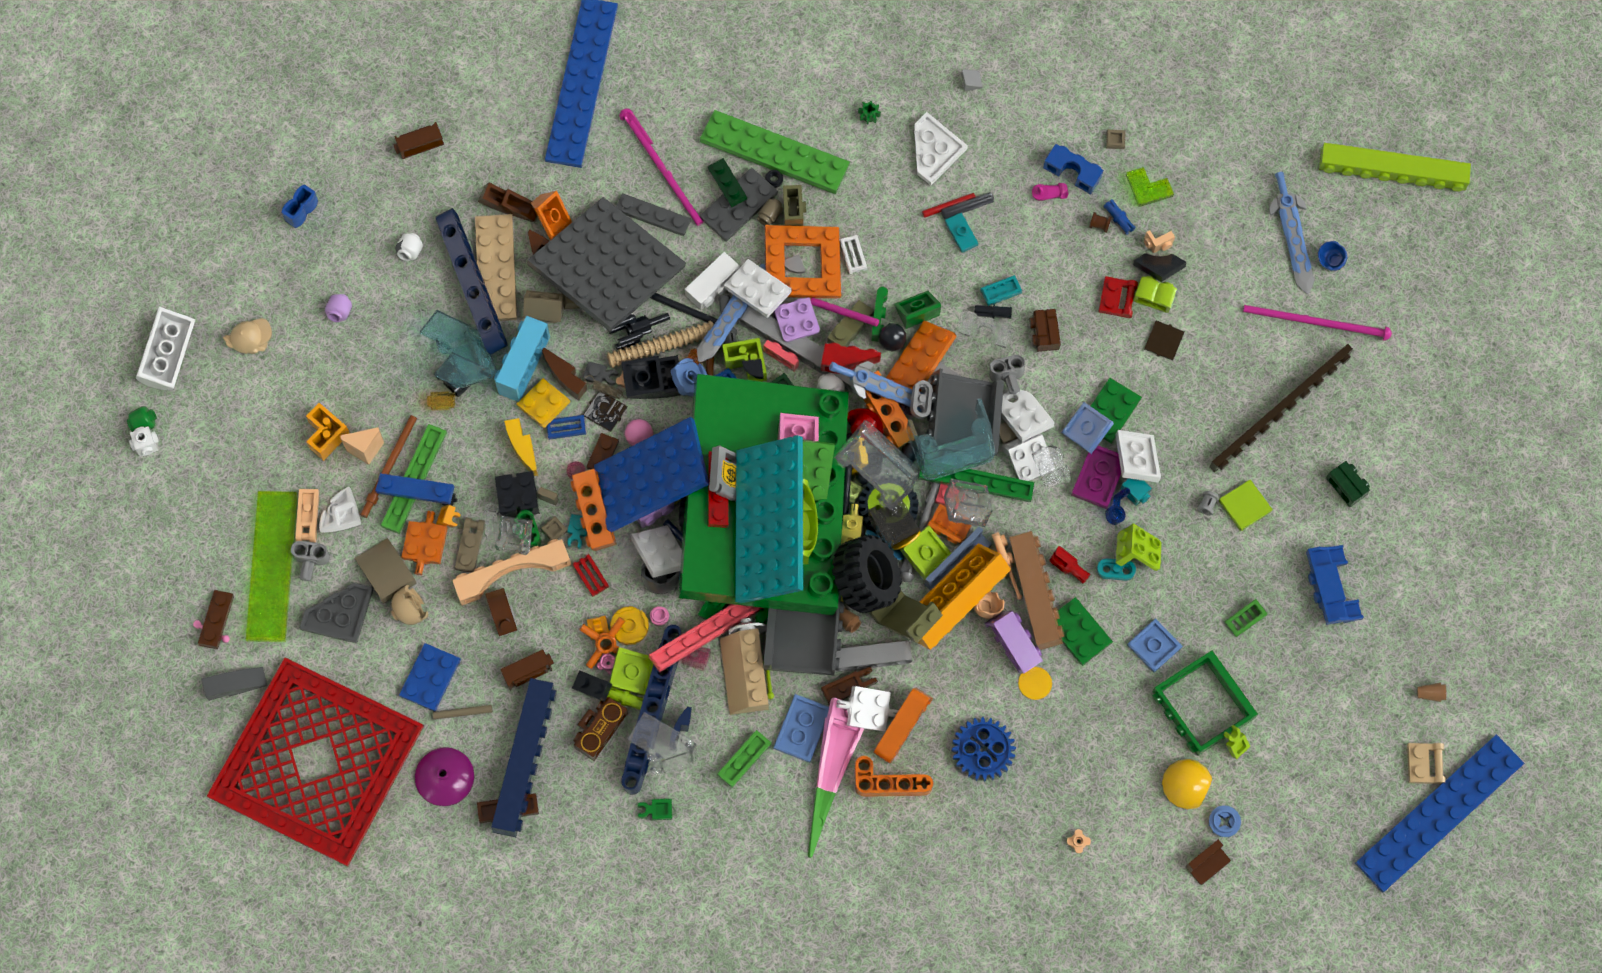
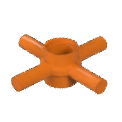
M619 617L609 632L601 634L582 624L579 630L595 640L597 648L586 663V666L593 669L603 653H617L619 647L616 645L615 636L625 623L623 618ZM603 639L611 641V644L607 647L601 646L600 643Z

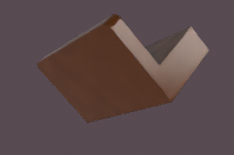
M1219 839L1186 865V869L1200 885H1203L1231 862L1230 858L1221 849L1223 844Z

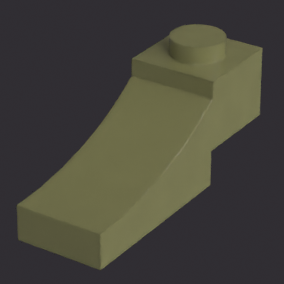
M860 300L851 309L870 317L874 313V309ZM845 317L827 337V343L834 342L840 344V346L847 347L866 323Z

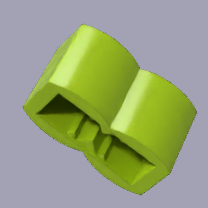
M1151 276L1141 277L1133 301L1169 313L1177 288L1169 282L1159 283Z

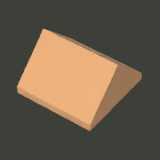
M378 427L341 435L346 451L367 464L371 463L384 444Z

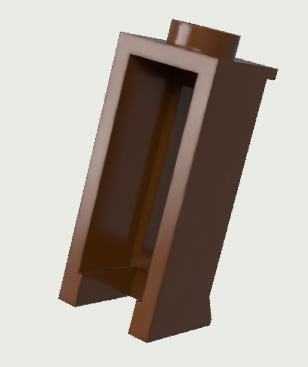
M435 122L432 126L429 125L400 135L398 138L394 136L396 143L393 144L396 154H401L402 159L442 146L444 142L437 122Z
M542 649L500 670L511 691L514 686L518 687L529 682L530 678L540 677L548 673L549 669L553 671L551 665L554 662L550 654H545Z

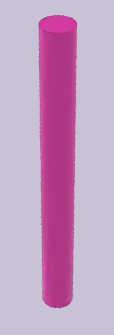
M811 298L810 300L813 306L876 327L879 324V319L816 298Z

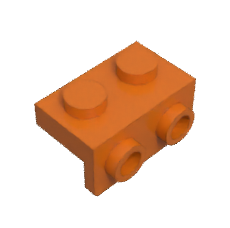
M940 503L927 525L936 534L940 535L942 533L948 536L947 540L957 544L958 542H964L974 521Z

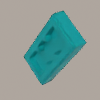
M962 212L945 220V224L961 253L978 246L979 243Z
M1015 275L980 289L987 306L1022 294V289Z

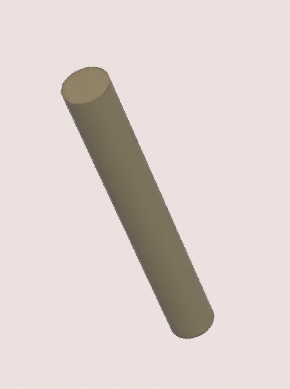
M492 705L435 711L433 712V719L492 713L493 709Z

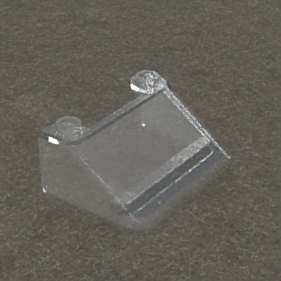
M866 420L860 424L835 456L837 463L841 467L845 468L851 465L881 493L879 498L881 505L888 507L890 510L913 490L919 475V470L915 464Z

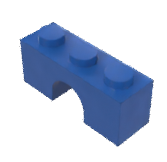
M1058 144L1054 145L1043 166L1044 169L1058 177L1065 169L1075 170L1079 175L1075 186L1089 194H1092L1104 171L1098 164L1090 163L1083 156L1074 154L1067 147L1059 146Z

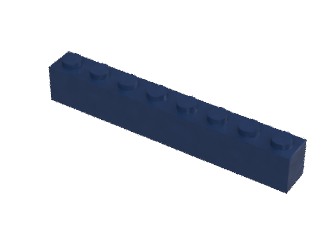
M530 678L491 826L493 833L516 838L517 832L522 830V813H526L528 807L526 797L527 794L532 792L533 783L531 778L532 775L535 776L537 773L538 764L535 763L537 757L541 756L543 745H540L542 738L545 739L546 720L551 718V701L555 702L557 690H554V683Z

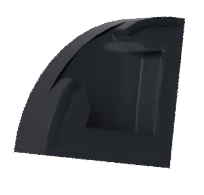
M761 359L742 361L743 368L748 374L756 379H764Z

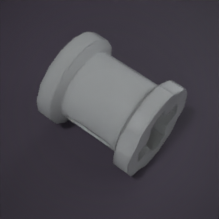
M1204 491L1202 502L1197 506V510L1200 513L1212 516L1214 505L1219 501L1220 497L1211 491Z

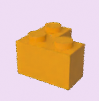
M320 403L306 415L309 424L317 430L306 442L310 450L324 461L342 443L341 435L350 434L344 423Z

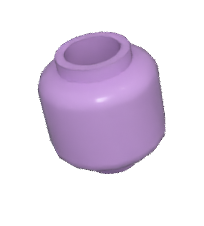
M334 294L330 296L325 306V313L333 322L345 321L352 309V303L346 295Z

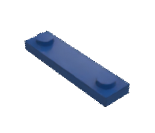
M380 473L375 491L377 494L450 504L455 486L448 483Z

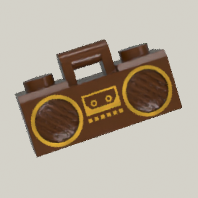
M607 697L605 702L600 701L596 708L598 710L597 713L588 709L577 724L584 731L578 732L573 740L575 742L574 748L593 761L596 760L628 715V710L610 697ZM592 717L595 718L589 727L586 726Z

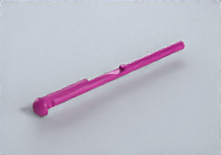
M628 108L621 110L620 119L626 120L697 226L703 223L702 219L674 180L670 170L667 171L662 160L651 146L653 144L652 140L632 110Z
M1244 305L1243 312L1380 336L1383 337V341L1388 340L1392 335L1391 329L1385 326V329L1249 305Z

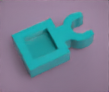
M571 514L567 533L572 534V536L567 541L568 547H571L573 541H577L578 549H581V536H587V530L583 529L580 518L583 517L581 515Z

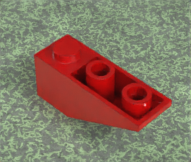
M834 342L825 343L821 371L840 374L829 370L832 362L850 370L866 361L876 364L881 360V352L875 349L863 350L856 346H840V344Z

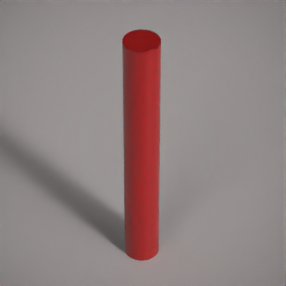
M974 193L926 209L922 211V214L926 218L940 213L946 207L976 196Z

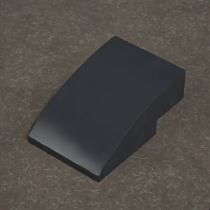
M678 355L664 358L653 356L621 362L627 398L657 399L681 396L671 375V369L679 362Z

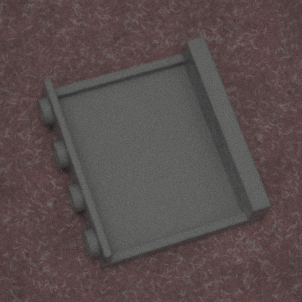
M940 368L932 374L930 380L933 392L931 411L927 416V421L929 422V428L925 435L927 446L988 458L994 457L998 454L1004 381L988 382L942 373L943 369Z
M838 596V608L834 615L769 608L764 670L834 676L835 670H839L840 658H836V651L841 649V639H837L838 632H842L843 620H839V614L844 612V602L841 601V596Z

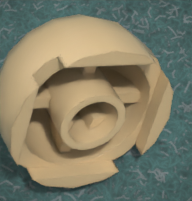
M406 585L394 594L391 603L393 609L391 614L397 621L400 620L407 625H415L428 617V611H423L421 604H424L420 595L413 588L409 590V585Z

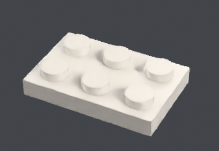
M749 259L724 284V288L766 318L792 292L790 287Z
M1118 430L1115 436L1122 477L1159 483L1161 474L1154 435Z
M668 525L632 534L631 540L653 578L680 571L682 549Z

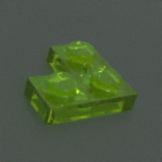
M1144 167L1126 172L1127 180L1138 207L1174 196L1168 178L1150 183Z

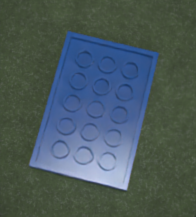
M692 417L594 465L595 470L598 472V484L601 487V495L607 517L605 521L607 530L611 533L709 485L696 424Z

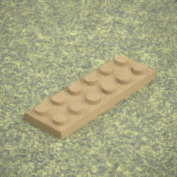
M512 214L475 216L477 264L499 321L517 320Z

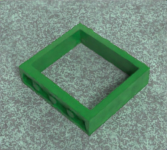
M1213 650L1154 687L1152 691L1155 702L1163 706L1167 719L1169 721L1173 720L1177 733L1181 737H1185L1188 742L1187 747L1192 753L1195 752L1197 756L1225 739L1224 732L1231 734L1233 731L1232 727L1227 728L1205 744L1200 745L1163 691L1207 664L1244 715V718L1235 723L1234 726L1240 729L1258 715Z

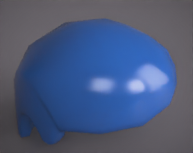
M1337 241L1325 242L1318 251L1320 264L1330 271L1340 270L1345 266L1348 259L1347 251Z

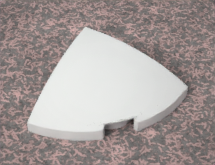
M350 487L341 490L330 500L332 504L329 505L327 512L323 510L321 514L319 529L321 533L335 532L361 524L358 508Z

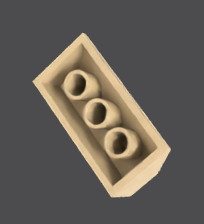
M759 630L738 631L720 638L730 715L769 710Z

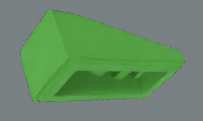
M1255 599L1227 619L1225 623L1233 634L1238 637L1268 614L1257 599ZM1253 606L1260 614L1258 617L1251 610ZM1248 611L1254 620L1250 621L1245 612ZM1240 615L1247 622V625L1244 626L1238 618ZM1233 620H1235L1241 627L1239 631L1232 623Z

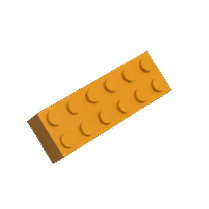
M978 543L919 601L926 606L931 601L934 602L943 616L921 638L918 644L929 650L935 647L1006 576L1011 569L1000 553Z

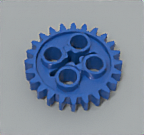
M982 717L981 722L978 723L977 719L974 718L973 724L967 721V728L960 726L961 733H955V737L959 740L955 739L952 741V744L957 746L951 749V752L957 753L953 756V760L959 759L956 767L963 766L961 773L968 771V778L974 774L975 781L979 779V776H982L984 782L987 776L993 781L994 774L1000 778L1002 776L1001 770L1007 773L1008 768L1006 765L1012 766L1013 763L1009 759L1015 758V754L1011 753L1016 750L1015 746H1011L1015 739H1009L1011 732H1004L1006 725L1001 728L998 727L1000 721L992 724V718L985 722L984 717ZM986 732L988 738L983 740L979 738L978 733ZM970 745L974 747L975 752L967 753L964 748ZM994 745H999L1002 747L1003 751L1001 753H996L993 751L992 747ZM986 746L987 752H981L980 748ZM991 756L994 757V758H996L997 761H996V762L993 761L992 758H991ZM986 759L990 765L982 767L979 764V760Z

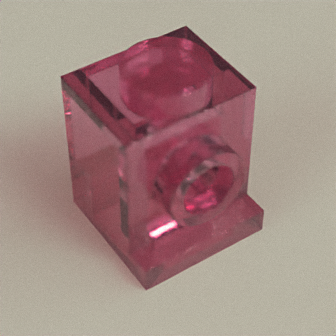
M700 647L694 651L698 653L697 657H692L690 653L682 658V664L705 671L711 656V649Z

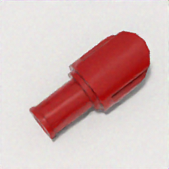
M1061 546L1056 548L1049 559V562L1064 574L1073 575L1082 584L1091 575L1078 565V559Z

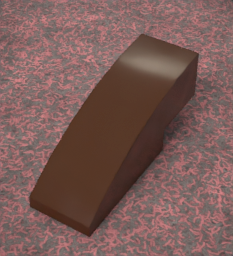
M490 182L484 185L478 200L479 203L499 212L512 214L514 217L534 222L536 213L531 205V200L510 189L504 190Z
M543 348L544 360L553 377L570 395L579 401L587 390L586 382L575 376L576 369L573 365Z

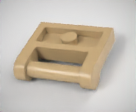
M1408 743L1409 783H1446L1443 776L1442 757L1444 744ZM1429 751H1434L1435 777H1430Z

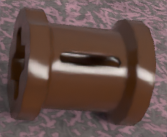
M1093 212L1089 228H1098L1107 233L1111 217H1103Z

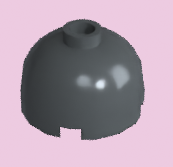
M645 563L641 567L643 585L651 593L667 594L673 591L679 582L680 571L653 578Z

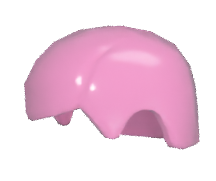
M642 419L632 420L627 424L624 431L626 441L631 446L654 434L652 426Z

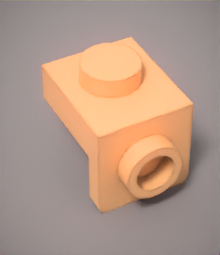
M1149 230L1145 234L1144 243L1153 253L1161 249L1165 251L1172 247L1175 236L1170 231L1155 239Z

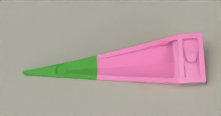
M831 698L828 715L824 723L808 849L809 858L814 854L835 794L864 731V728L847 726V709L836 707V704H839L837 703V698Z

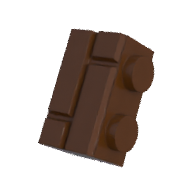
M1056 309L1033 311L1032 317L1029 318L1030 328L1034 329L1035 334L1032 335L1033 346H1036L1037 352L1059 350L1061 341Z

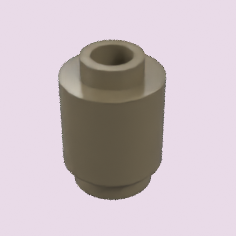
M775 198L768 199L758 212L757 220L764 226L773 224L783 211L782 203Z

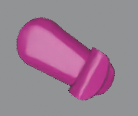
M1058 183V185L1038 184L1032 189V196L1038 201L1058 197L1066 199L1069 194L1065 183Z

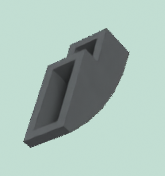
M263 667L236 670L201 679L205 696L209 701L224 696H235L268 686Z

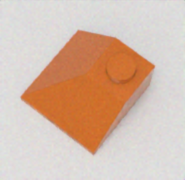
M557 191L540 194L531 202L550 241L572 223Z

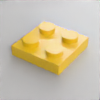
M542 378L517 403V406L540 426L545 428L570 403V400Z

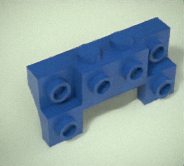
M1343 545L1315 547L1306 551L1311 569L1310 574H1308L1309 583L1314 587V601L1322 609L1326 625L1340 622L1348 623L1364 618L1359 607V599L1345 601L1346 597L1337 569L1339 566L1348 564L1344 555Z

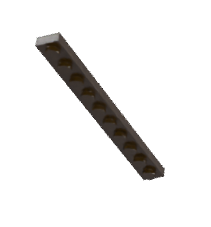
M1349 344L1344 346L1211 462L1210 468L1214 472L1218 469L1223 470L1230 463L1229 459L1232 457L1237 458L1243 452L1242 448L1244 446H1251L1257 440L1256 436L1259 433L1265 434L1270 429L1269 425L1273 421L1275 423L1280 421L1287 409L1291 411L1298 404L1297 400L1300 398L1305 399L1311 393L1310 389L1312 387H1319L1324 382L1323 378L1327 374L1329 376L1333 375L1340 363L1344 365L1351 358L1350 354L1353 348Z

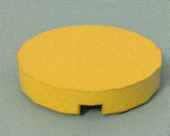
M623 607L617 610L611 618L610 629L619 617L625 620V623L615 636L619 643L635 645L647 636L649 630L648 618L643 611L636 607Z

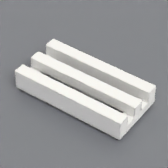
M854 235L839 239L849 274L867 270L858 236ZM853 240L856 244V248L862 264L861 266L858 265L855 256V252L851 242ZM845 242L848 243V247H849V250H850V253H851V256H852V260H853V263H854V266H855V267H853V268H852L851 263H850V259H849V256H848V253H847V250H846Z

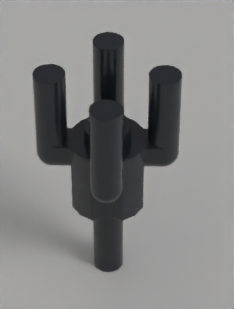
M668 313L648 319L646 315L636 318L634 314H631L611 332L609 330L608 332L613 334L626 329L628 335L617 339L618 343L615 344L617 351L620 348L623 350L624 347L628 348L630 345L639 343L644 335L652 333V326L670 320V316Z

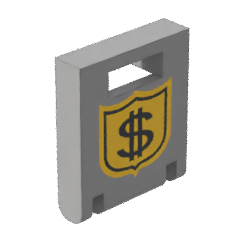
M721 446L713 447L709 489L735 502L736 453Z

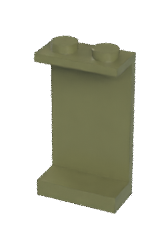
M902 590L891 606L869 612L877 624L915 643H918L943 616L934 602L931 601L926 606L906 596Z

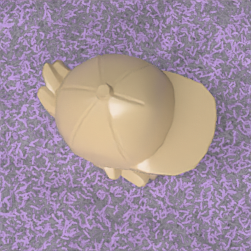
M263 318L244 321L237 324L232 329L230 335H225L223 339L229 348H233L240 353L255 354L259 351H265L268 341L272 337V328L269 322Z

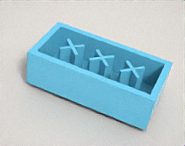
M526 316L525 320L520 322L517 337H513L510 343L511 349L503 357V366L501 370L496 372L494 377L499 395L517 402L521 400L542 356V349L546 347L550 339L548 324Z

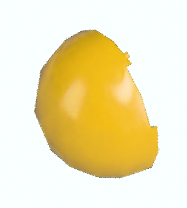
M1192 759L1178 760L1169 765L1164 772L1162 780L1164 794L1177 807L1184 809L1198 808L1209 790L1212 776L1207 767L1199 761Z

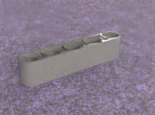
M899 641L841 648L840 651H836V658H840L839 670H835V672L859 670L867 667L876 668L902 665L903 663L909 664L913 661L910 642Z

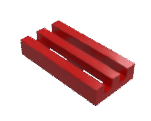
M590 554L586 555L585 558L579 559L578 562L572 563L592 597L609 588L608 583ZM589 561L590 565L592 566L595 573L602 582V587H600V585L598 584L597 580L595 579L594 575L592 574V572L590 571L589 567L585 562ZM580 565L584 567L593 584L597 588L595 591L592 589L583 572L579 568Z

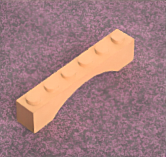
M554 539L545 546L530 548L529 552L523 554L516 553L510 559L504 561L502 559L497 560L491 566L478 567L469 574H459L452 581L463 606L481 599L484 592L493 582L512 571L524 568H539L554 572L570 566L571 561L563 540Z

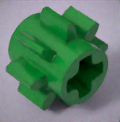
M872 101L868 103L862 102V108H858V114H861L860 121H866L867 125L869 122L876 123V117L881 116V112L878 111L879 104L875 105Z

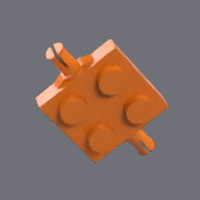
M427 511L425 522L409 521L401 558L417 563L414 572L416 575H423V568L426 564H441L448 527L433 523L435 516L433 511Z

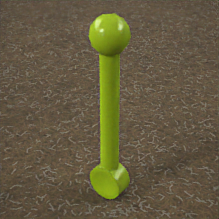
M766 670L768 699H773L774 693L772 692L770 670Z

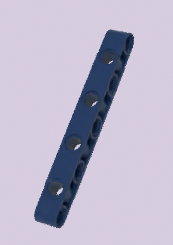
M451 208L436 216V221L487 352L492 355L507 347L508 343L459 216Z
M669 625L666 627L659 648L674 640L669 638L672 633H678V636L682 635L679 626ZM679 661L666 668L668 670L666 675H659V671L653 665L621 780L624 790L630 795L637 794L642 788ZM651 706L658 707L655 712H648ZM640 743L647 744L645 749H637ZM630 780L636 781L633 787H627V783Z

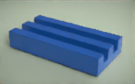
M584 415L553 419L547 425L548 439L586 435ZM581 421L580 424L563 425L552 428L550 426L554 424ZM582 428V429H579V430H572V431L551 433V432H556V431H563V430H570V429Z

